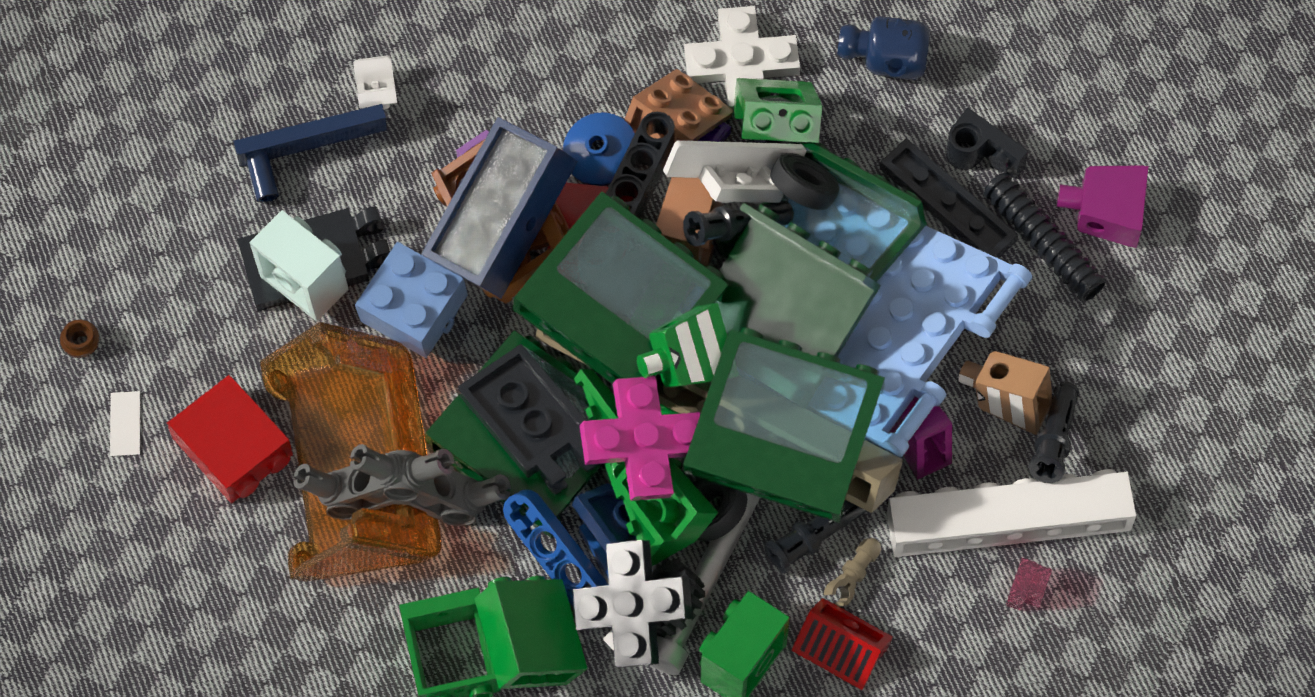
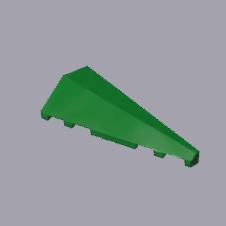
M581 369L574 380L576 385L582 386L589 404V407L585 409L588 419L618 418L615 396L593 370ZM671 458L668 459L674 494L670 498L630 501L625 462L604 463L616 498L623 500L630 522L626 524L629 534L636 536L637 540H650L652 566L697 541L718 514L717 510Z

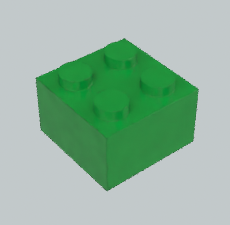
M750 591L745 594L741 601L734 599L723 615V620L726 621L718 633L711 631L699 649V652L702 653L699 666H701V683L722 697H750L786 647L790 617Z

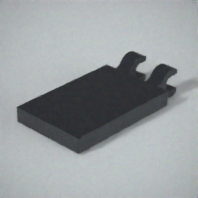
M377 207L366 208L354 217H351L349 208L304 220L311 227L314 236L321 241L328 239L340 250L342 254L340 259L346 270L345 277L348 286L369 281L367 270L380 268L390 253L387 239L373 242L366 249L361 250L357 238L383 231ZM255 233L237 238L255 306L257 312L291 303V301L260 277L249 243L258 234Z
M522 344L457 387V392L461 399L526 477L530 478L538 472L554 495L568 487L564 480L567 477L565 472L554 461L567 451L571 450L577 461L587 473L600 465H585L579 425L587 420Z

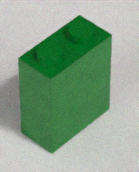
M539 575L525 580L512 581L510 577H500L490 581L488 587L474 598L499 689L568 685L588 669L563 579H545L544 576Z

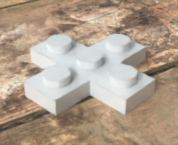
M755 6L718 9L720 41L684 44L687 75L696 83L725 81L727 103L733 111L736 78L764 79L800 75L796 35L759 38Z

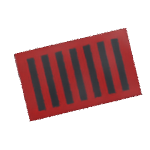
M822 598L809 611L791 651L863 690L877 661L887 651L893 636Z

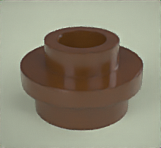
M78 319L69 322L60 334L62 349L66 354L74 358H83L91 355L97 349L100 342L97 328L85 320ZM78 337L87 338L84 343L74 344Z

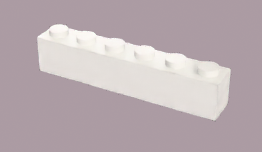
M1105 469L1095 472L1092 476L1076 477L1074 474H1064L1063 478L1055 483L1037 482L1034 478H1025L1011 485L998 486L996 483L988 482L979 484L974 489L966 490L944 487L930 494L918 495L914 491L902 492L893 498H889L887 518L893 556L902 557L1131 531L1136 518L1128 472L1116 473L1115 470Z

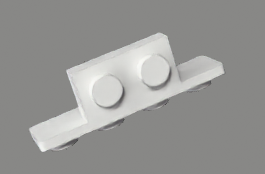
M676 141L663 172L667 177L699 178L710 196L717 202H752L755 204L780 202L784 194L774 185L770 177L774 164L782 154L793 153L805 156L807 150L802 144Z

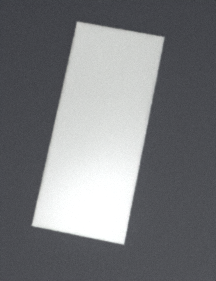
M140 391L111 393L110 456L139 455Z

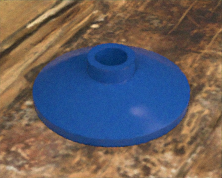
M605 112L593 113L578 120L568 131L563 144V151L578 161L571 174L577 180L587 185H610L635 135L632 127L623 118ZM603 140L604 145L601 149H591L594 141Z

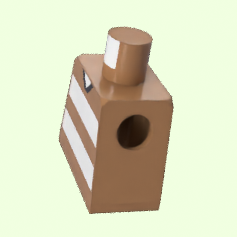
M994 351L989 354L984 366L967 360L959 374L960 383L976 388L978 407L1037 435L1053 400L1050 367Z

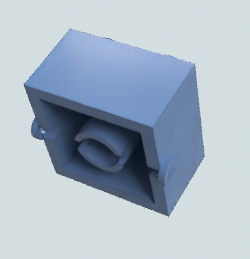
M396 242L356 302L355 307L362 323L427 358L443 332L448 334L454 325L453 317L468 294L464 278L403 244Z

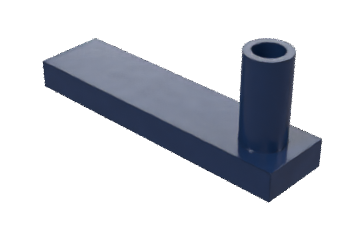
M379 104L234 140L239 166H248L257 202H271L279 197L270 163L271 159L387 131L386 116L383 105Z

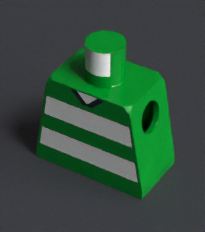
M718 303L697 306L651 331L649 338L653 350L637 356L639 372L644 378L660 374L665 387L712 382L727 339ZM735 360L728 379L739 377Z

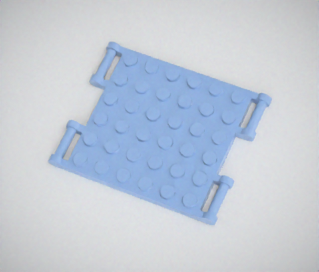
M840 186L836 199L826 210L810 209L793 200L789 202L794 212L792 223L811 234L807 241L818 246L822 240L842 252L838 258L839 260L849 264L853 258L869 269L908 225L907 221ZM928 226L921 230L877 281L881 285L880 289L838 355V358L841 359L840 364L853 368L857 364L867 365L879 371L878 376L885 377V387L883 393L879 396L865 438L866 441L899 458L903 457L909 448L908 441L932 408L939 406L947 395L941 386L931 381L926 382L964 329L984 338L991 336L996 329L995 322L1018 290L1025 288L1031 281L1032 274L1027 268L1020 264L1011 265ZM1000 280L1005 281L983 313L976 314ZM695 285L696 287L685 301L681 314L690 311L705 291ZM737 368L739 376L788 400L787 398L783 397L782 395L767 387L763 383L759 382L755 378L751 377L744 371ZM825 377L806 410L852 433L866 389ZM913 398H919L896 432L888 434Z

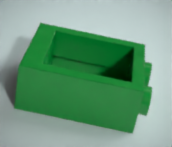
M479 587L399 605L418 697H492L494 693L501 692L497 685L474 599L480 594ZM475 619L487 675L427 688L415 631Z

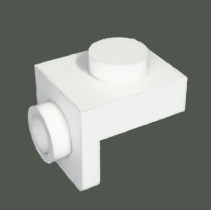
M390 56L358 59L353 62L359 108L382 104L385 110L390 107V104L397 103Z

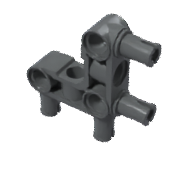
M359 444L351 452L350 458L354 460L350 461V466L324 473L308 464H302L294 473V477L298 478L294 480V486L297 489L305 490L318 496L321 503L327 506V515L341 520L358 519L361 516L376 512L377 509L392 504H403L422 510L428 516L439 519L445 524L467 526L475 523L476 514L481 513L486 505L506 500L510 497L511 493L505 491L511 489L508 478L504 475L499 474L484 481H477L474 478L454 471V467L450 466L454 464V458L447 449H440L426 456L406 450H396L381 454L366 445Z

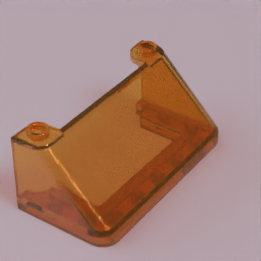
M319 322L260 360L262 379L266 390L275 398L290 402L298 466L308 464L324 473L350 466V461L354 460L350 458L351 452L359 444L366 445L381 454L396 450H406L421 456L428 455L411 354L402 343ZM302 490L309 542H299L290 548L288 552V567L290 579L308 582L425 563L437 556L441 551L442 540L438 519L428 516L426 512L403 504H392L377 510L361 508L352 514V520L336 519L327 515V506L321 503L318 496Z

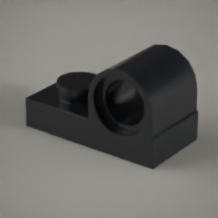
M967 108L949 131L946 158L953 167L959 170H968L977 166L986 157L996 170L1002 173L1008 172L1016 179L1025 169L1029 150L970 108ZM959 143H968V144H970L972 147H970V148H963V147L959 146L958 144H959Z

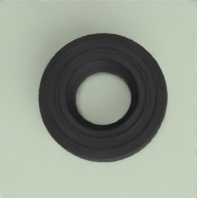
M782 154L777 159L770 173L772 182L784 195L810 209H828L839 193V184L830 172L813 160L798 154Z
M699 478L693 484L709 502L718 496H724L721 505L717 509L718 514L697 539L700 541H712L729 533L742 519L747 507V493Z

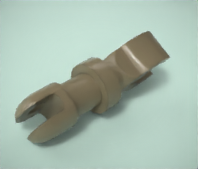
M864 539L856 548L857 554L852 560H847L843 565V574L829 582L826 586L824 595H836L837 588L841 587V597L835 602V605L845 606L853 599L856 582L863 581L867 574L865 569L870 562H874L881 552V544L877 539Z

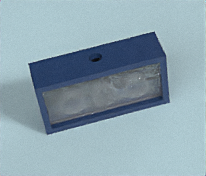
M497 117L421 254L502 299L578 161L557 146Z

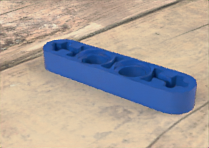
M521 490L508 497L503 507L506 521L550 578L563 579L568 601L573 607V589L585 588L589 584L591 587L609 585L536 492ZM523 503L529 507L524 516L519 512ZM540 520L542 525L532 530L530 526ZM543 531H547L555 537L557 542L555 551H549L543 547L541 543V533ZM568 563H572L580 569L582 575L580 583H574L568 579L565 571Z

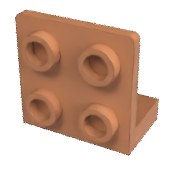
M676 69L633 96L624 120L636 133L641 120L647 114L657 111L664 112L674 121L675 142L698 141L701 137L731 118L733 109L693 81L690 76ZM659 133L650 135L656 139L664 137L663 134Z

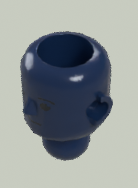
M877 16L872 20L870 31L860 30L858 27L850 24L844 25L840 28L837 55L846 60L855 57L866 58V68L874 75L908 80L917 79L926 70L930 29L926 24L917 20Z

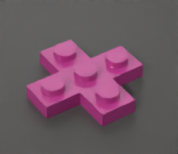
M656 376L616 379L613 383L618 418L583 421L579 425L585 465L625 462L630 501L670 498L674 491L668 458L686 457L701 413L662 415Z

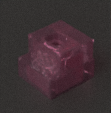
M1022 557L1006 606L1019 611L1022 610L1024 603L1040 608L1052 569Z

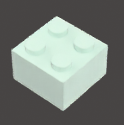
M281 210L249 242L261 278L317 322L349 290L345 277L346 270L340 259L342 254L328 239L321 241L314 236L311 227L302 218L296 216L293 219Z

